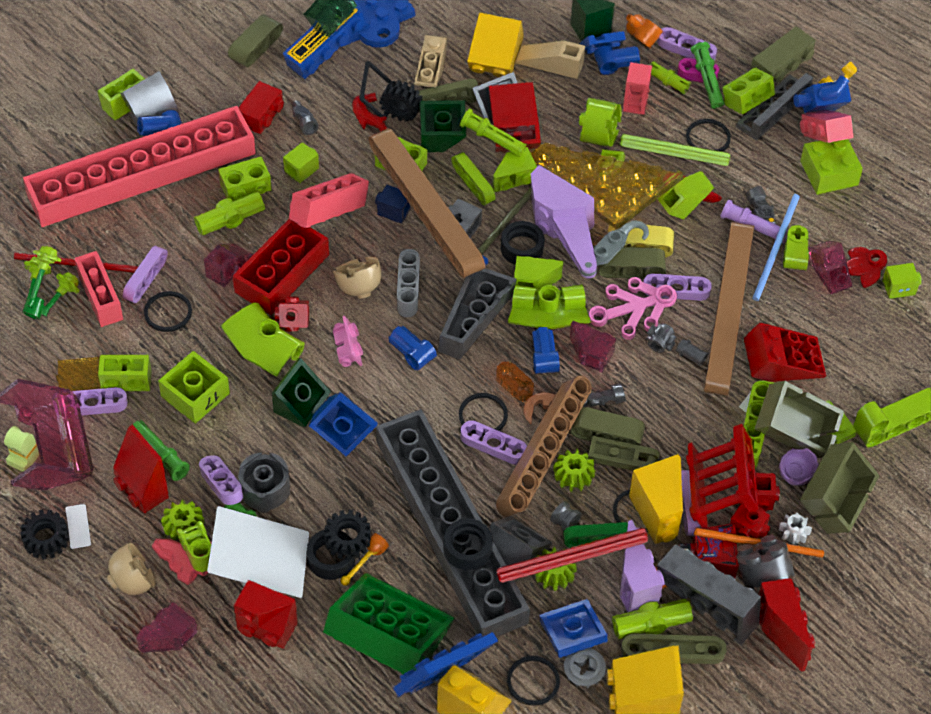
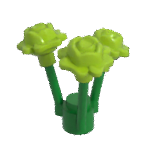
M41 246L40 250H33L32 253L36 254L37 258L33 256L30 261L24 262V268L31 273L30 279L32 281L22 313L36 320H39L41 315L47 317L51 307L67 292H74L76 294L80 292V289L77 287L80 282L75 275L67 272L63 275L61 273L56 275L60 286L56 290L57 293L46 306H44L45 301L37 297L43 275L51 274V266L49 264H53L56 261L61 262V259L57 257V250L48 246Z

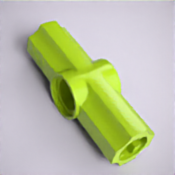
M253 192L234 201L231 198L221 200L215 209L195 216L194 222L200 235H206L225 226L228 229L238 227L244 218L265 210V205L259 192Z
M687 599L661 605L658 602H648L640 606L636 611L612 616L613 630L618 639L625 638L630 634H661L668 627L692 622L693 620L692 608Z

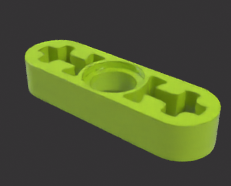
M464 152L452 156L453 168L482 205H487L495 201L496 196L493 188Z

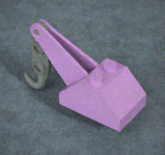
M540 165L531 173V195L535 225L543 231V234L560 240L584 278H593L597 273L598 265L607 264L625 246L628 234L632 229H641L643 231V240H646L648 237L649 229L647 225L641 221L633 220L616 230L608 232L593 248L589 231L594 227V197Z

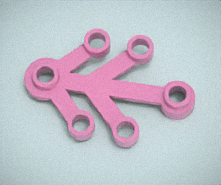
M632 277L628 280V290L631 293L620 289L616 284H610L606 287V297L609 300H616L618 298L627 302V304L607 310L603 306H594L589 311V318L593 326L601 327L609 319L633 312L627 324L622 327V337L630 340L636 335V326L645 309L655 305L650 317L644 320V329L648 332L650 326L647 323L653 322L657 327L664 308L675 304L677 293L669 285H661L656 288L642 282L638 277ZM637 283L639 286L632 287L631 284ZM615 290L617 293L610 294L609 291ZM641 291L650 296L646 298H641L632 293H638ZM668 296L669 299H662L661 297ZM599 316L602 317V320H595L594 318ZM630 329L633 332L631 334L625 333V330Z

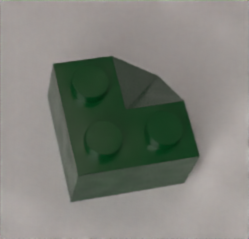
M465 100L420 101L421 146L427 149V152H445L466 138V126H460V122L465 114Z

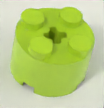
M588 98L586 112H582L579 118V126H583L580 141L612 147L619 133V130L616 128L617 122H621V105L615 102Z

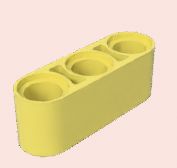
M611 223L608 226L607 233L622 227L625 223ZM647 225L649 235L646 240L642 239L643 231L639 228H634L629 232L624 247L660 248L665 252V257L673 254L674 231L671 228Z

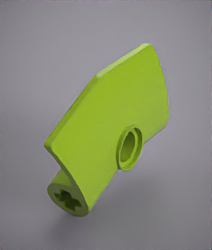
M515 285L512 310L508 323L535 328L547 327L548 329L591 323L586 310L583 285L562 287L561 290H558L553 285H545L540 290H537L535 287Z
M252 303L244 307L221 325L222 330L242 357L276 377L288 359L297 360L304 350L305 343L280 329L279 324L268 316L259 303Z

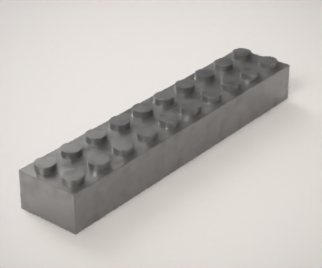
M422 409L376 426V442L477 634L481 633L482 636L493 632L498 637L529 623L530 609L515 581L511 580L501 583L498 579L497 569L506 566L494 542L490 559L485 565L474 570L456 568L449 563L444 555V535L446 529L453 522L466 518L481 522L482 520ZM462 534L454 539L453 548L461 554L471 555L482 550L483 541L476 535Z

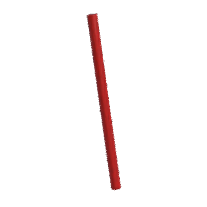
M14 253V259L30 261L33 256L37 258V255ZM59 257L61 262L56 261L53 263L76 266L75 259ZM102 262L105 270L134 273L139 267Z

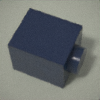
M386 185L384 190L379 192L375 199L377 215L401 224L412 208L400 189L390 185Z

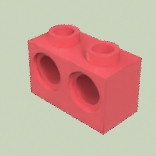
M630 62L623 104L624 112L645 114L652 66Z

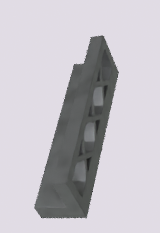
M806 73L798 80L794 76L789 75L774 88L775 95L751 109L737 122L736 128L757 141L795 106L793 101L794 95L801 94L803 90L810 87L813 77ZM792 84V86L788 90H786V86ZM774 97H779V98L773 103V98H774ZM761 109H766V110L760 115L759 111H760ZM753 122L752 128L747 126L746 123Z

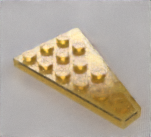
M543 143L531 152L537 167L539 165L594 197V213L614 229L622 227L684 179L683 172L680 170L671 172L663 170L661 166H650L647 163L632 160L629 163L618 161L613 156H602L601 154L584 150L582 153L570 151L569 147H559L550 143Z

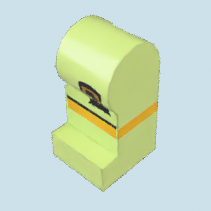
M17 426L9 429L4 439V444L9 450L6 462L8 465L26 473L40 456L33 434L22 432Z

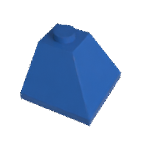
M339 392L330 396L314 412L309 427L347 457L378 423Z

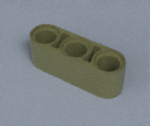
M262 14L231 44L228 50V57L246 67H250L280 37L283 31V24Z
M623 247L610 262L598 265L599 274L605 278L638 277L639 279H644L649 274H666L665 252L660 248Z
M582 407L572 425L571 434L576 438L586 441H592V437L597 436L640 446L645 424L636 418Z

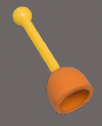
M377 533L371 536L369 548L367 547L368 552L347 575L341 577L340 582L342 585L347 586L350 584L352 576L371 555H381L388 549L389 544L382 536Z

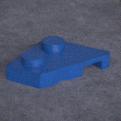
M624 31L602 34L600 37L592 35L586 37L579 44L585 46V51L588 54H593L601 46H610L612 49L621 47L620 44L626 40Z

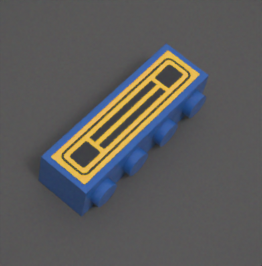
M340 0L283 52L287 66L304 79L313 74L325 60L331 58L340 46L345 45L352 35L363 28L366 23L363 11L349 0Z

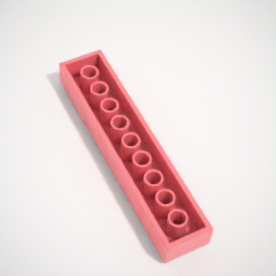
M234 106L25 176L23 181L26 194L41 227H45L255 155V141L238 106Z

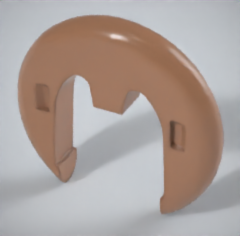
M540 392L528 398L523 411L529 424L532 425L534 408L541 403L543 409L548 410L556 396L555 394Z

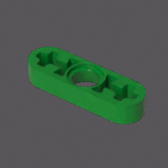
M628 522L570 526L563 531L565 546L571 548L627 532Z

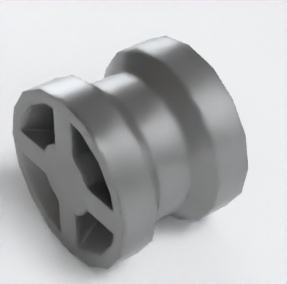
M564 501L554 510L550 521L562 526L564 531L570 526H576L581 519L582 513L571 509L570 504Z

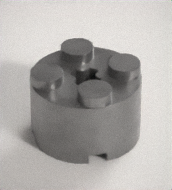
M260 452L248 456L241 463L238 479L242 487L243 501L248 506L257 509L261 513H266L271 509L279 507L286 501L290 495L289 471L286 462L280 456L274 453L262 455Z
M774 535L763 537L758 544H743L737 548V561L746 588L754 590V587L761 586V582L787 579L790 575L792 577L795 575L786 543L776 540Z

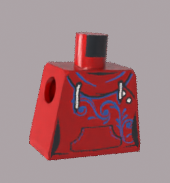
M735 524L713 526L706 529L736 535ZM694 535L693 543H679L681 548L689 549L702 561L710 562L723 574L731 575L736 579L739 567L736 542Z

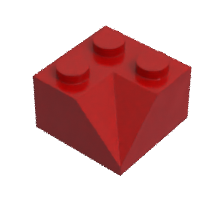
M248 580L234 603L237 630L241 634L261 639L270 647L285 648L298 624L296 601L294 598Z

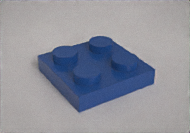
M588 599L539 615L540 623L559 658L608 642L607 633Z

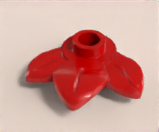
M855 247L848 251L851 259L846 262L843 274L860 276L863 288L869 287L880 279L881 270L887 265V255L882 250L874 249L870 251L865 247ZM873 258H880L878 261H872Z

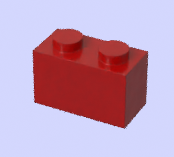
M258 81L238 108L251 131L261 135L264 129L271 125L274 116L281 112L284 106L282 90Z

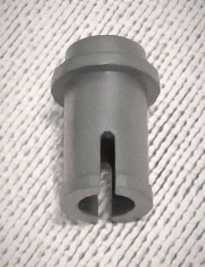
M682 339L676 349L679 356H685L699 366L705 362L708 356L707 352L691 344L689 339L687 341Z

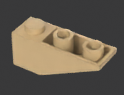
M425 35L414 85L437 87L446 60L447 38Z
M568 41L521 46L515 63L578 79L584 64L585 46Z

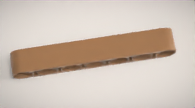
M577 376L568 380L559 388L497 499L496 508L502 516L509 517L525 511L591 392V383L585 376Z

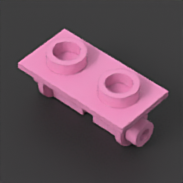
M343 316L344 323H337L333 328L335 344L340 346L336 348L339 363L343 367H348L352 362L356 361L362 366L361 355H363V351L359 342H357L359 331L355 323H351Z

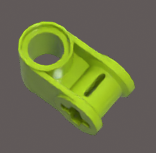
M794 225L789 228L783 256V268L807 270L809 234L805 227Z
M197 521L196 525L183 530L181 528L176 529L181 546L186 552L192 567L198 572L208 571L211 543L202 521Z

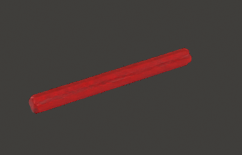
M644 528L632 530L500 567L497 569V576L499 581L504 583L648 542V536Z

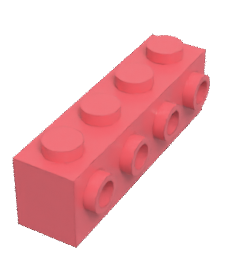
M350 173L297 191L292 194L289 219L297 222L301 227L308 228L314 224L325 222L333 217H339L344 213L364 207L369 181Z

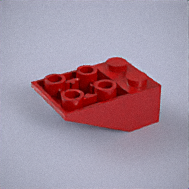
M533 82L489 86L492 125L527 144L526 147L528 149L540 148V129ZM494 142L495 152L509 151Z
M759 323L744 337L749 367L753 378L777 382L826 377L821 350L816 336Z
M792 578L761 582L758 593L761 596L759 619L761 630L803 672L806 670L808 661L811 660V652L815 648L813 634L808 633L806 611L801 610L799 588L794 587Z

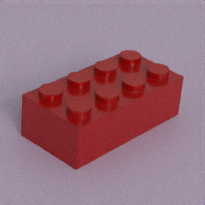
M288 219L233 275L234 293L250 303H259L266 313L272 315L275 312V307H279L280 301L290 296L329 256L328 237L311 227H301L297 222Z

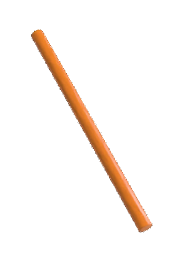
M695 528L694 531L696 536L754 545L761 542V539L701 528ZM786 544L789 552L824 557V550Z

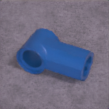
M601 46L594 52L599 71L604 75L612 74L618 68L630 66V62L640 64L637 46L620 49Z
M169 110L161 116L138 117L139 136H148L183 123L177 111Z
M404 326L396 327L389 336V343L405 356L407 363L414 370H420L437 356L435 348L429 341L425 339L419 340Z
M539 327L537 330L532 331L535 374L559 372V353L555 351L553 330L547 327Z

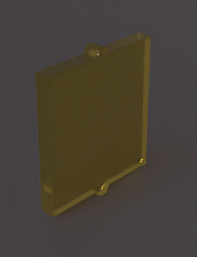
M100 357L58 360L56 380L58 381L59 394L68 391L101 389L98 377Z

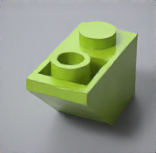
M528 147L525 148L520 157L513 152L506 153L493 174L494 193L531 183V173L537 168V165Z
M699 171L673 182L658 200L669 215L684 220L715 187L705 174Z
M517 256L514 278H516L515 285L535 287L537 290H540L545 285H552L562 279L563 261Z

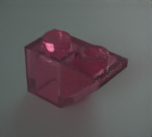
M828 240L809 247L813 268L830 294L853 287L841 242Z
M218 244L204 259L206 277L225 287L233 279V275L253 254L236 244Z
M572 321L570 340L580 363L603 373L615 352L616 338L608 333L590 328L586 324Z
M172 602L167 608H162L158 612L156 619L149 626L146 625L139 631L136 637L138 649L142 653L180 650L198 632L196 620Z

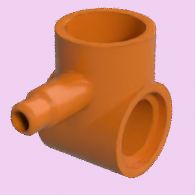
M628 14L626 16L628 21L626 25L627 33L650 49L663 33V30L639 14L634 16Z

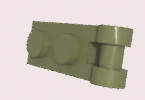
M466 79L440 85L436 88L431 87L419 90V95H422V101L465 100L468 103H474L477 100L472 88L478 86V82L475 79Z
M593 436L588 459H592L594 463L633 471L657 462L660 452L654 448ZM639 457H640V458H644L646 461L644 462V461H640V460H638V459H639Z

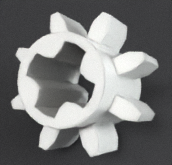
M797 512L791 516L786 514L784 522L780 523L779 531L784 532L782 540H787L792 545L800 541L805 543L806 535H810L812 527L806 526L808 518H804Z

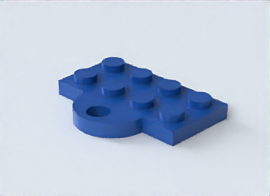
M352 0L350 2L363 11L366 23L360 31L348 39L345 45L360 40L370 47L380 48L389 46L399 37V23L415 17L416 10L408 0ZM328 11L321 13V14H320V19H321ZM380 34H387L388 36H387V37H380L379 35H380Z
M493 632L485 636L479 633L467 641L469 643L467 645L462 641L450 649V653L445 649L433 656V661H430L429 658L422 660L415 665L416 671L412 669L399 677L401 682L393 687L396 695L400 697L408 692L411 694L418 692L444 677L453 665L461 667L468 664L498 642Z

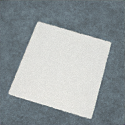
M218 506L208 573L244 583L250 580L277 592L302 598L309 532Z

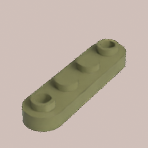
M630 634L624 638L621 647L622 655L626 657L665 647L679 646L680 663L718 664L723 661L727 651L726 643L721 638L700 635ZM636 648L638 652H632L630 649ZM714 650L717 654L712 655L708 651Z

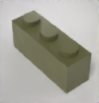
M796 26L752 58L750 70L757 68L773 76L774 83H778L790 71H795L801 63L812 58L815 52L816 40Z

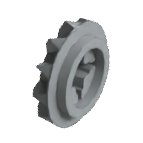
M587 648L569 654L564 661V672L567 679L575 683L576 687L586 686L589 688L591 685H598L605 676V661L593 649ZM589 661L590 671H586L585 674L581 675L580 667H583Z

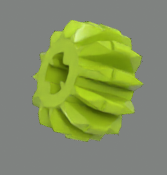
M567 449L565 456L559 454L557 462L553 466L554 479L560 482L561 489L569 486L570 492L575 487L582 491L584 485L590 486L596 471L594 461L588 459L587 453L580 455L577 449L572 454Z
M183 499L179 505L172 502L171 509L164 508V517L161 519L164 534L171 536V539L175 541L179 539L176 529L181 528L183 530L196 525L197 521L200 520L203 525L205 524L202 509L195 507L193 501L186 505Z
M554 546L552 552H549L544 548L542 555H537L536 557L557 552V549ZM575 563L536 573L535 580L537 583L543 582L544 589L548 586H553L554 591L557 590L558 586L566 589L568 582L572 583L574 581L577 566Z

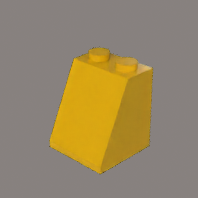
M479 13L467 60L468 67L475 73L489 72L496 77L512 73L524 37L522 21Z
M679 454L633 470L629 497L655 544L670 542L678 536L683 512L681 457Z
M670 646L613 659L611 670H607V685H612L613 694H609V709L614 710V714H679L684 695L679 646Z
M453 665L438 683L437 712L439 714H502L511 703V699L469 671Z

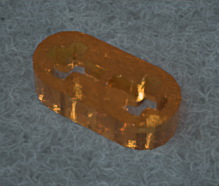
M502 362L497 366V382L515 399L527 401L534 394L533 381L512 362Z

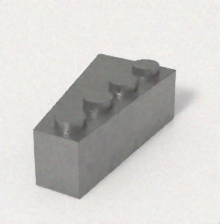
M487 268L467 276L440 335L438 352L461 359L513 296L516 278Z
M675 544L657 564V570H660L663 575L664 585L682 599L687 597L691 599L695 609L702 615L704 613L711 615L717 621L715 625L723 632L726 628L736 635L734 640L738 644L742 645L759 625L761 596L752 588H746L738 583L731 575L723 574L710 562L702 561L689 549H683Z

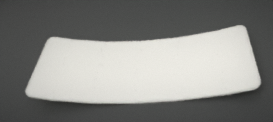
M80 504L66 507L71 549L90 546L86 505Z

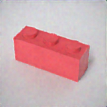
M827 109L801 114L800 129L806 137L827 143L854 138L851 115Z
M94 251L74 258L79 279L100 327L123 320L120 301L98 252Z

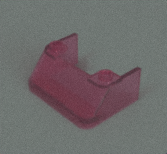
M17 379L0 392V403L13 405L18 420L34 427L41 463H34L11 480V486L44 491L84 480L93 473V464L79 401L71 390Z

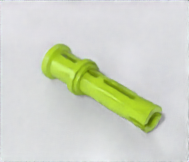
M469 108L460 122L461 127L466 126L473 130L478 137L485 136L518 157L522 155L527 144L490 124L491 121L488 118H481L473 113L472 109Z

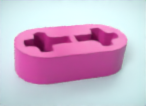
M684 58L679 61L677 74L685 80L704 83L701 72L696 69V59ZM715 64L713 69L716 79H718L719 67Z

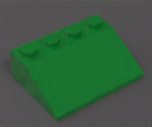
M365 573L329 608L323 633L354 648L358 652L368 655L379 663L385 664L401 674H405L412 669L416 671V664L432 657L455 618Z

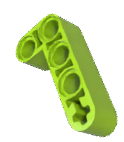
M761 380L755 382L752 386L744 421V428L753 442L755 469L758 466L765 434L755 430L758 417L755 415L759 416L769 384H773V382Z
M926 388L881 409L875 401L862 406L857 412L853 427L868 448L876 446L931 421V388Z

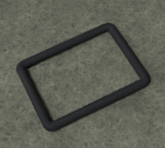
M366 61L359 96L360 101L377 116L388 117L385 113L386 109L383 115L364 98L369 67L388 84H391L392 81L373 63Z

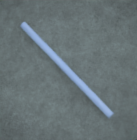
M793 194L752 299L755 301L760 299L800 198L798 194Z

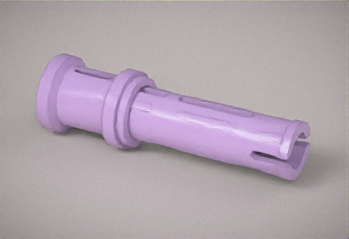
M730 199L726 202L720 218H727L736 223L754 225V230L776 240L780 226L752 214L749 208L744 209L733 204ZM788 230L786 231L785 236L783 238V244L787 240Z

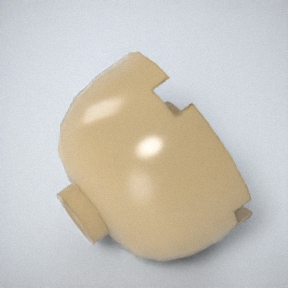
M365 257L366 262H359L358 259H354L336 267V271H333L338 287L345 294L358 296L359 299L369 297L371 291L375 290L380 284L382 275L381 266L376 257Z
M133 543L123 545L112 554L108 564L110 575L107 576V579L114 589L119 588L123 593L129 595H139L154 587L156 581L151 568L147 570L144 564L146 559Z

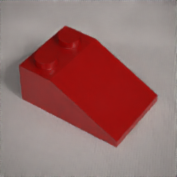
M132 424L127 429L114 463L115 478L113 481L120 491L124 490L128 494L127 497L134 508L139 507L145 514L168 499L169 494L162 458Z

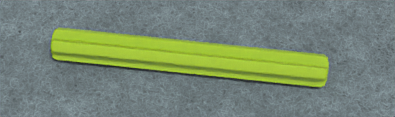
M622 134L620 140L621 147L722 166H728L730 161V154L721 151L629 134Z

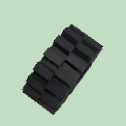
M392 81L385 88L379 102L382 105V110L386 109L385 113L387 115L392 114L391 118L395 119V117H398V121L404 119L405 122H408L409 119L412 121L416 117L420 109V101H422L423 97L419 95V90H414L415 87L413 85L409 87L407 82L402 84L401 81H397V83Z
M348 509V514H345L344 510H340V516L335 512L332 514V519L328 518L326 521L327 525L324 527L326 548L328 550L331 549L333 556L338 553V558L342 559L343 555H347V560H350L351 555L354 554L355 558L360 557V551L363 554L366 552V547L369 548L371 530L370 523H367L365 516L361 518V513L358 511L353 515V510ZM349 528L355 530L358 535L355 539L346 541L338 537V532Z
M39 510L40 515L37 516L33 512L31 513L32 519L26 517L24 520L25 524L21 525L22 531H20L25 549L30 555L33 553V557L37 559L40 554L42 559H47L46 555L49 554L51 558H54V552L56 551L60 555L63 552L62 547L66 549L67 541H69V532L65 519L60 517V514L57 512L53 515L52 510H48L47 514H44V510ZM49 528L55 531L50 539L37 540L35 538L36 533L42 529Z

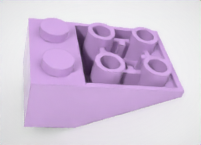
M632 520L628 521L627 532L640 529L635 527ZM644 543L624 549L620 598L627 613L638 610L640 606L648 602L659 603L660 597H662L661 590L662 585H664V578L661 571L656 570L653 564V554L650 549L645 548Z

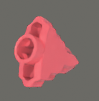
M164 538L156 539L152 544V549L159 558L169 562L170 570L177 574V579L189 585L196 579L198 574L203 577L208 574V571L198 572L192 567L180 542Z

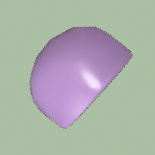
M793 448L781 457L778 468L781 477L791 485L801 486L810 482L819 463L817 456L810 449Z

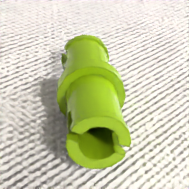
M655 61L651 63V76L662 81L663 85H669L682 94L686 93L685 90L688 91L691 85L690 81L676 75L674 70H668Z

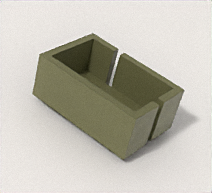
M787 381L769 384L755 430L791 448H808L817 458H823L829 446L835 443L837 436L834 434L820 436V434L838 432L845 411L808 392L802 393V389Z
M853 442L831 444L804 491L800 502L812 516L816 515L815 520L827 534L850 532L869 497L867 493L872 492L880 475Z

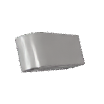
M405 249L399 255L397 311L403 317H412L418 311L420 255L414 249Z

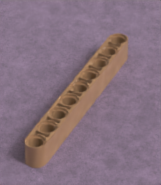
M388 128L369 136L368 140L373 153L459 275L465 278L485 269V261L480 251L393 130Z
M731 222L704 392L728 396L754 225Z

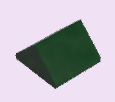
M572 0L570 25L581 42L588 36L600 37L602 34L612 33L615 3L606 0Z
M298 358L272 392L273 412L301 427H306L312 419L314 412L323 404L331 391L301 358Z

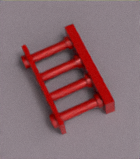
M742 424L733 427L734 438H731V441L700 453L692 442L688 444L686 461L689 466L692 507H689V512L693 521H698L702 529L708 528L707 514L740 503L745 505L749 513L759 510L753 442ZM735 450V455H733L732 459L703 469V462ZM737 468L734 476L705 486L704 479ZM738 485V490H736L735 494L706 504V496Z

